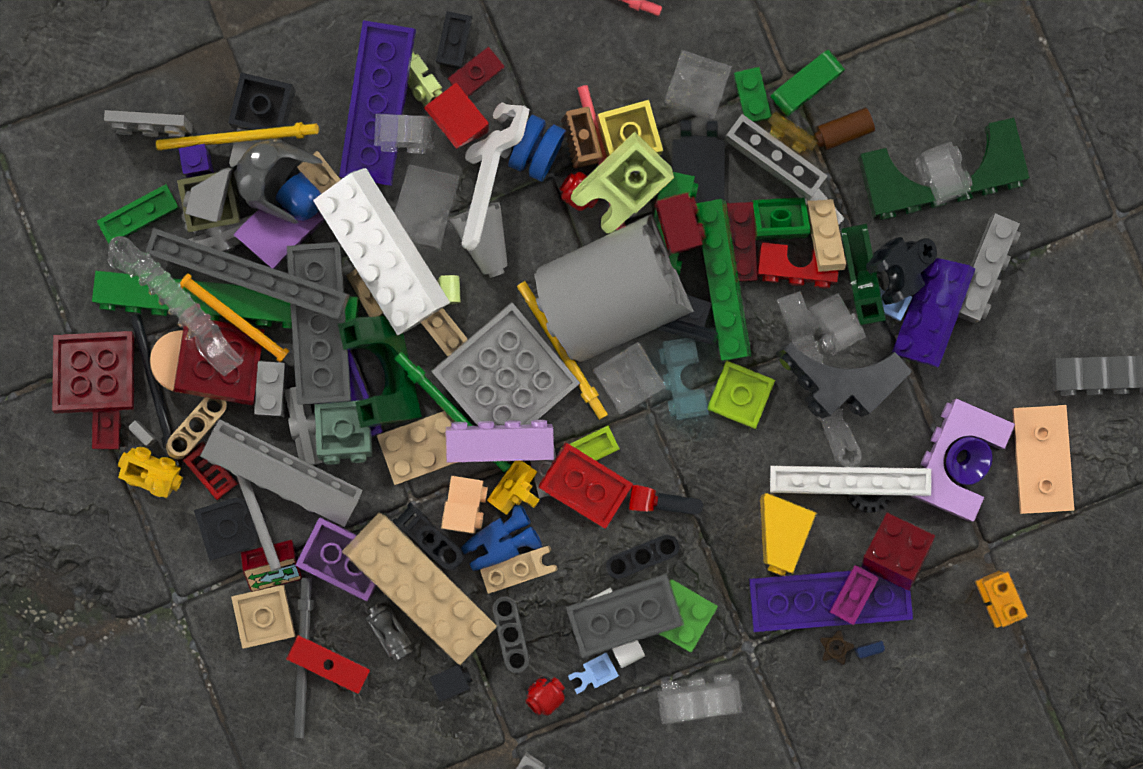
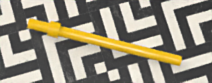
M526 281L522 282L517 286L518 290L565 366L580 382L578 387L582 391L580 395L585 403L590 404L598 419L601 420L608 413L598 399V392L594 386H590L575 360H571L568 357L566 350L557 337L550 335L546 325L548 320L545 313L539 310L536 297Z

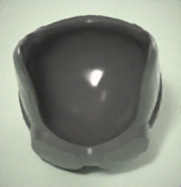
M278 138L256 143L247 149L237 163L236 184L238 191L249 207L257 208L275 217L297 224L299 222L282 209V206L276 200V195L285 184L287 177L298 161L322 164V160Z

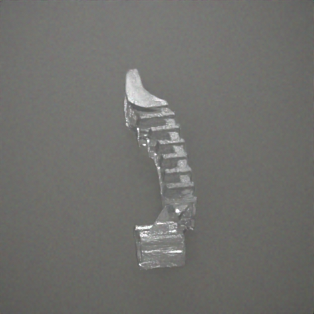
M123 236L115 237L110 241L107 257L108 263L113 268L121 269L131 277L138 275L140 277L139 284L141 286L147 284L149 286L148 293L150 295L156 294L159 297L158 303L160 305L166 304L169 307L168 313L170 315L176 314L179 317L178 325L180 327L186 325L189 328L186 336L189 339L197 337L195 341L197 349L218 372L226 376L243 363L244 360L223 337L219 326L212 322L211 316L205 314L201 309V305L199 303L196 304L191 299V295L181 288L179 282L176 283L171 278L169 272H165L161 268L159 262L156 263L151 258L149 252L146 254L140 251L128 238Z
M798 291L778 298L777 301L792 344L806 356L822 363L821 359L824 357L822 354H819L817 346L820 345L819 341L813 338L812 334L815 333L813 323L801 292ZM838 408L831 416L823 419L818 417L837 464L842 467L856 466L861 460L862 453L848 422L845 423L843 420V410ZM845 448L854 453V456L850 458L851 462L848 459L843 460L842 455L845 454Z

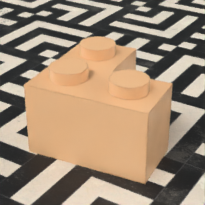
M451 476L448 500L445 503L441 528L475 534L476 528H482L484 513H480L479 510L481 502L486 503L488 487H483L484 481Z

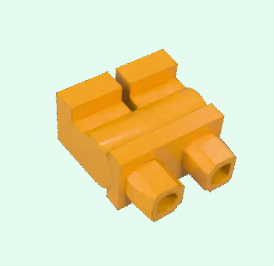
M997 571L975 581L983 602L991 601V604L985 607L995 628L1004 627L1028 617L1008 572Z

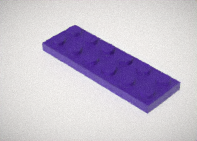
M363 20L339 177L345 178L352 172L366 168L375 183L392 185L416 29Z
M851 571L749 579L753 632L850 625L849 622L829 611ZM877 576L879 579L855 624L913 620L911 591Z

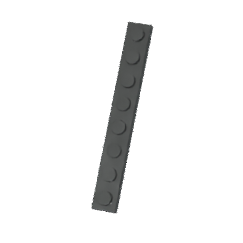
M153 228L145 252L146 254L339 320L342 319L349 298V294Z

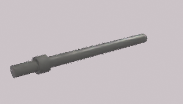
M302 578L301 599H298L297 610H300L299 636L309 640L310 614L314 607V599H311L312 578ZM297 665L294 738H304L308 669Z

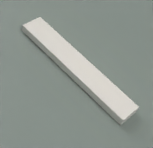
M771 466L770 493L931 496V469Z

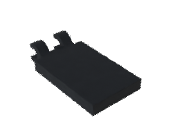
M681 120L680 139L672 140V172L695 176L693 183L698 184L695 198L696 203L718 199L724 200L725 140H717L718 121H707L706 136H691V120Z

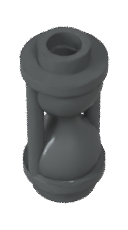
M380 602L367 610L370 615L366 619L389 658L392 657L396 662L413 652L410 646L412 643L389 604L383 606ZM392 622L394 623L398 631L394 630ZM379 630H381L385 634V639Z

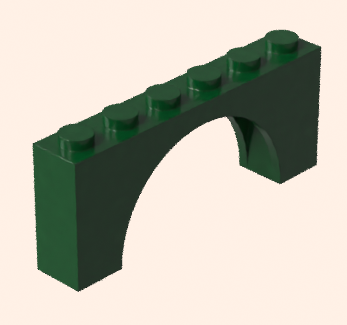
M1015 118L992 122L984 128L986 147L978 169L965 181L949 187H927L911 181L896 168L888 154L887 148L860 154L858 160L873 218L880 217L881 221L895 218L896 213L906 211V215L922 211L921 207L931 205L932 209L946 206L947 201L957 199V203L973 199L972 195L982 193L984 197L998 193L999 188L1008 187V190H1015L1024 187L1023 183L1030 177Z

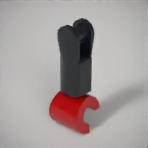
M639 485L632 486L629 510L653 511L654 506H656V510L699 514L704 508L702 501L696 498L658 493L656 496V490Z

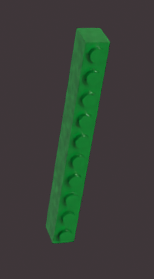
M95 271L92 302L99 305L101 310L115 311V307H125V312L141 314V309L152 310L151 315L167 316V312L178 313L177 317L185 318L186 315H203L204 319L219 321L220 317L224 318L188 289L179 287L178 285L182 279ZM195 281L244 320L256 321L257 326L271 327L272 323H281L282 328L292 329L291 304L289 302L240 285ZM349 296L345 307L346 321L358 318L360 299L358 297Z

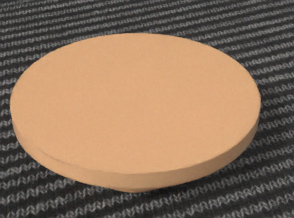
M183 330L173 331L161 337L154 345L150 356V367L155 379L163 387L173 391Z

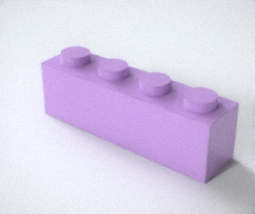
M516 420L505 421V425H494L492 421L478 422V426H467V422H453L451 427H446L447 462L554 460L552 424H547V420H532L530 425H521V421Z

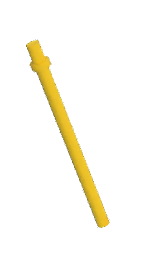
M300 122L295 123L294 126L159 139L156 140L157 150H165L200 144L215 145L294 136L297 139H301L305 135L318 134L319 126L318 124L304 125Z

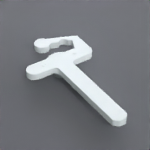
M500 103L494 110L493 118L502 123L508 117H514L510 127L503 131H493L486 139L471 145L466 152L465 159L470 163L475 164L482 161L461 243L468 250L475 249L480 241L500 156L507 158L511 153V147L518 144L524 135L530 110L525 106Z

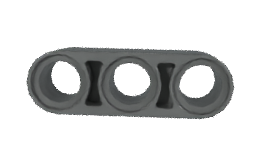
M504 596L494 602L493 614L506 667L511 672L520 673L529 664V654L517 604L512 598ZM501 601L511 603L513 610L510 615L503 616L498 612V604ZM508 627H514L518 630L519 636L514 642H509L504 638V630ZM514 653H520L525 658V663L520 668L513 667L510 663V656Z

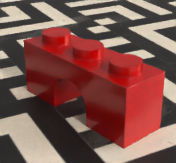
M764 242L760 244L757 277H763V282L778 283V279L789 280L788 284L804 286V282L815 283L817 288L829 289L831 285H835L838 281L839 270L818 271L814 249L812 250L809 265L795 267L789 262L787 257L788 245Z

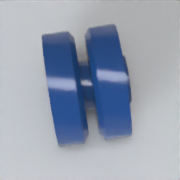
M532 114L526 123L521 141L513 147L508 166L521 172L525 170L532 159L529 176L542 182L559 152L566 130L552 125L544 137H542L546 126L545 120Z

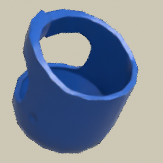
M300 172L290 178L280 188L276 195V200L296 220L305 221L311 219L319 212L313 200L322 193Z

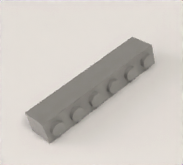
M220 419L201 454V457L207 459L210 463L220 465L230 470L234 475L244 477L254 482L258 487L268 489L278 494L281 498L291 500L303 506L305 510L315 512L327 518L331 523L339 524L345 527L362 493L361 489Z

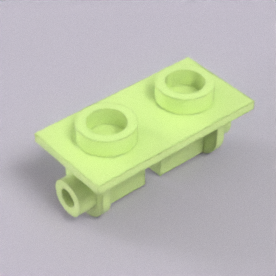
M413 52L408 84L412 88L415 98L421 101L425 107L433 98L435 99L442 94V87L432 73L425 78L422 76L423 73L428 71V68L418 54L415 55Z

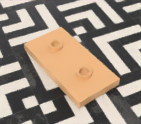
M1066 405L1013 408L1020 514L1074 511Z

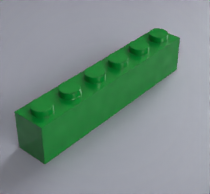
M718 199L696 203L698 223H702L705 233L702 247L716 332L718 333L717 338L721 361L751 356L726 200Z

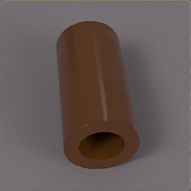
M865 107L817 126L814 138L818 147L823 146L827 151L875 132V126L869 110Z

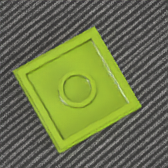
M726 360L706 410L756 429L775 380Z

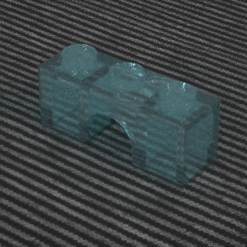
M682 338L663 342V348L658 349L661 365L666 364L667 374L663 375L665 389L671 390L672 400L668 401L670 416H675L676 421L708 416L704 388L697 390L688 389L682 384L680 378L681 371L685 367L699 363L695 340Z

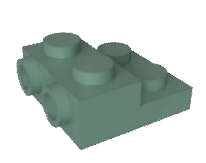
M357 401L315 404L317 457L319 461L324 460V464L335 465L340 463V459L348 458L353 463H362L366 461V457H372L370 427L360 428L355 406Z

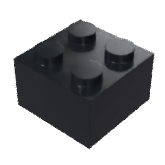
M241 73L228 124L232 129L236 130L237 128L258 130L287 127L296 90L292 84Z

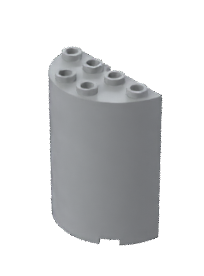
M652 214L539 267L534 274L539 296L536 298L537 306L542 313H545L548 320L546 325L550 335L557 337L571 360L575 359L579 362H584L694 312L677 271L670 263V255Z

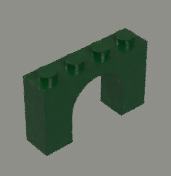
M386 316L356 318L338 324L343 350H370L380 360L385 373V387L381 396L355 402L360 428L397 424L421 418L415 384L407 377L408 373L394 359L400 352H403L409 359L404 334L397 335Z

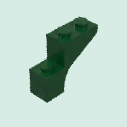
M867 224L842 228L841 234L859 325L885 321L877 272L869 274L866 268L867 263L873 257Z

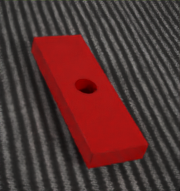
M299 635L286 658L359 694L370 669ZM330 659L332 666L329 669H325L323 663L325 660Z

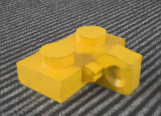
M522 460L514 461L487 501L506 515L515 503L520 505L522 501L534 508L540 499L529 492L533 487L529 483L537 474V471Z

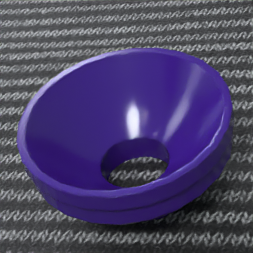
M962 438L948 452L946 459L947 471L954 480L961 484L969 485L979 482L991 467L992 452L989 445L979 438ZM966 449L967 458L963 462L958 463V453Z

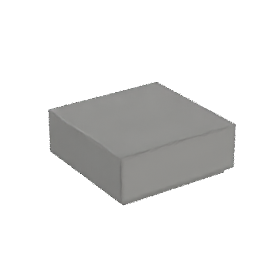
M135 420L128 426L129 430L145 446L152 447L158 441L141 422Z

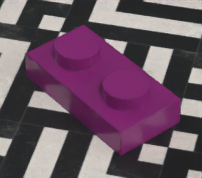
M854 565L829 612L854 625L879 578Z

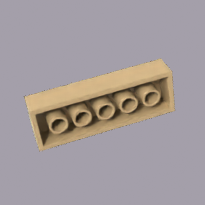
M380 513L342 551L459 665L497 627L390 520Z

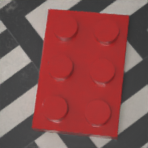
M565 442L538 485V488L606 529L633 486V483Z

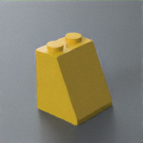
M762 494L760 505L763 561L769 565L768 571L785 576L786 572L793 573L816 513L770 494Z

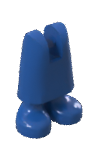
M521 503L513 507L512 516L509 520L503 522L501 518L497 519L461 546L464 554L475 551L483 546L486 555L480 556L469 563L473 571L502 563L520 555L518 551L520 547L528 546L533 550L543 547L537 532L532 526L513 538L510 535L511 532L531 524Z

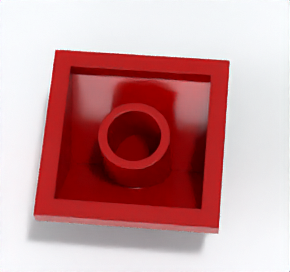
M457 83L453 84L424 107L456 149L485 135L489 131L488 121Z

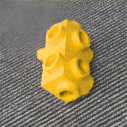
M144 447L132 448L128 453L124 452L118 463V467L121 468L118 478L125 480L131 486L144 488L158 497L167 498L173 490L177 491L183 480V477L179 476L181 468L175 466L174 460L168 457L159 459L151 456V451Z

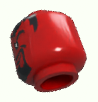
M541 676L526 690L527 699H525V702L538 716L541 714L549 716L564 703L565 697L562 691L565 688L556 677L550 679L546 676Z

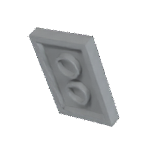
M105 110L104 121L111 129L116 130L117 134L132 135V131L143 132L142 135L149 137H158V133H168V137L171 138L192 135L193 125L184 115Z

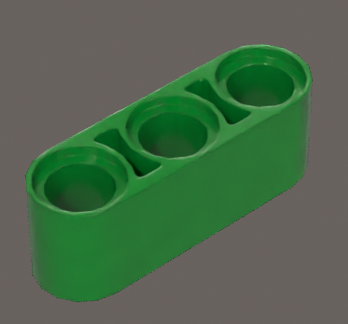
M828 49L780 86L770 97L787 117L834 81L845 69Z

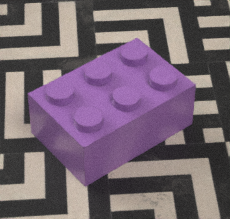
M319 517L296 566L365 601H370L377 587L342 552L357 535Z

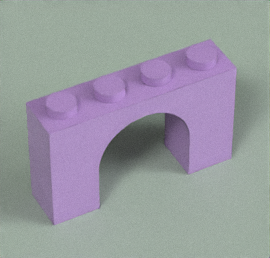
M954 399L951 404L946 403L941 417L945 418L941 428L936 427L931 441L934 442L931 452H925L920 464L924 466L923 469H931V496L911 497L968 522H974L984 497L954 484L948 478L943 464L945 451L954 440L960 437H976L995 448L1004 449L1015 424L961 400Z

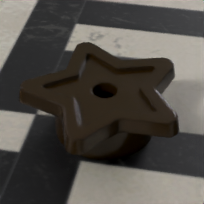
M840 630L832 638L820 639L825 648L823 661L835 659L844 665L846 653L854 648V644L844 641ZM835 645L839 647L838 650H834Z

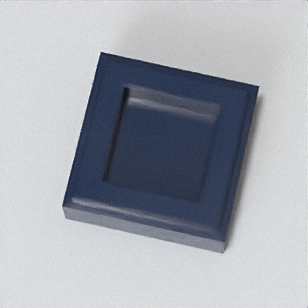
M878 640L855 647L854 650L856 656L862 659L884 652L885 648L883 642Z

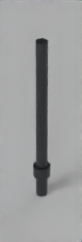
M137 314L130 318L163 434L161 441L165 449L173 431L160 383L155 379L151 371V351L140 314ZM178 440L172 442V448L176 452H178ZM169 456V458L175 461V466H182L180 459H173Z

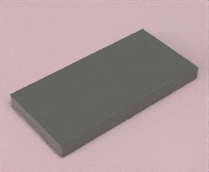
M668 574L566 607L582 658L684 625Z

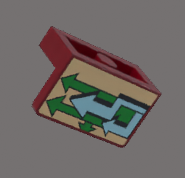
M293 540L273 544L281 565V569L271 572L263 547L241 552L243 573L251 592L302 579L301 571L296 566L297 560Z

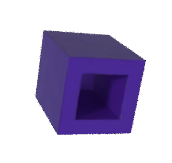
M205 144L179 148L182 171L187 178L214 173L210 150Z

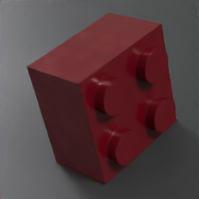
M687 192L656 201L655 208L669 255L699 248L702 245V240L705 239V233L702 223H696L694 215L698 213L695 198H689Z
M886 513L864 555L861 568L910 591L933 546L935 535Z

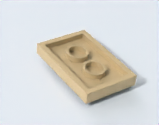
M445 411L377 435L394 485L458 463L447 462L446 427H451V423L454 421Z

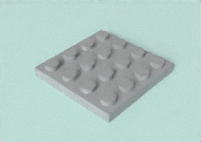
M512 302L431 370L477 425L481 421H492L494 425H505V421L512 420L521 421V425H530L532 420H538L580 384Z

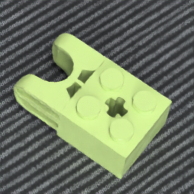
M634 132L573 190L571 200L578 206H584L596 198L607 200L610 203V207L601 218V229L606 233H612L633 213L636 214L674 178L672 167ZM635 170L640 171V173H638V174H635V172H633V174H631L632 171H635Z

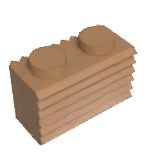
M590 107L567 111L560 122L563 123L561 127L566 130L565 137L567 140L565 142L568 143L567 147L570 148L568 152L571 153L569 157L572 158L571 162L574 163L572 167L579 168L598 163L603 156Z

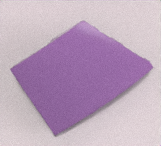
M258 210L233 235L270 268L276 269L287 257V246L300 245L309 234H313L325 219L318 212L309 220H297L299 223L293 224Z

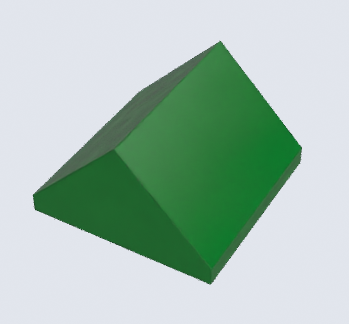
M804 197L752 201L755 241L800 239L809 236L810 225Z

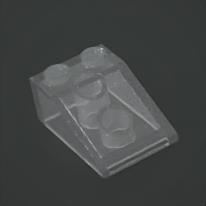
M408 165L394 214L414 246L443 252L449 219L460 178L459 175Z

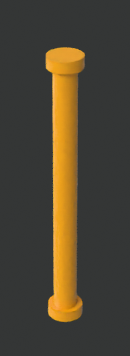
M187 273L179 283V287L188 289L276 356V361L282 362L290 350L286 347L285 349L281 348L193 281L190 274Z

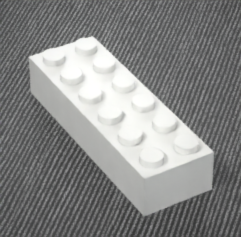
M366 168L350 173L313 200L397 335L412 329L450 303Z

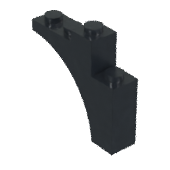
M792 343L783 346L776 352L780 358L781 365L798 377L797 381L802 388L811 392L804 400L809 404L808 409L811 413L821 419L831 416L845 401H847V407L855 415L862 417L870 414L912 372L895 352L886 355L871 366L857 369H843L824 365L806 356Z

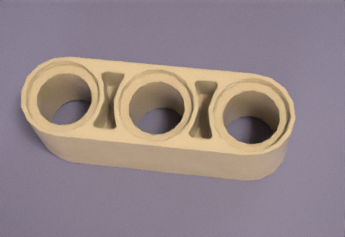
M205 397L169 438L166 445L168 455L178 460L185 458L221 418L226 410V401ZM217 401L221 407L220 411L216 413L210 412L207 409V402ZM193 420H198L203 424V430L198 433L193 432L189 427V423ZM174 440H182L186 445V450L183 452L174 451L172 442Z

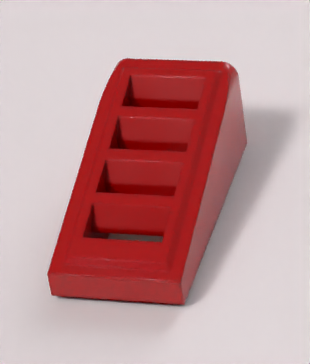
M202 441L183 458V461L214 498L218 500L238 483L229 471L220 465L213 464L204 472L200 470L209 462L205 458L201 459L198 463L193 461L202 454L206 446L205 441ZM218 469L220 473L209 481L207 477ZM225 477L227 481L215 489L214 485Z

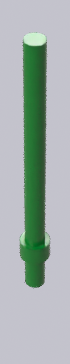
M400 352L394 358L408 373L407 377L413 383L417 382L454 422H467V426H473L424 375L426 372L419 365L415 366L403 352ZM493 461L503 472H506L511 467L508 461Z

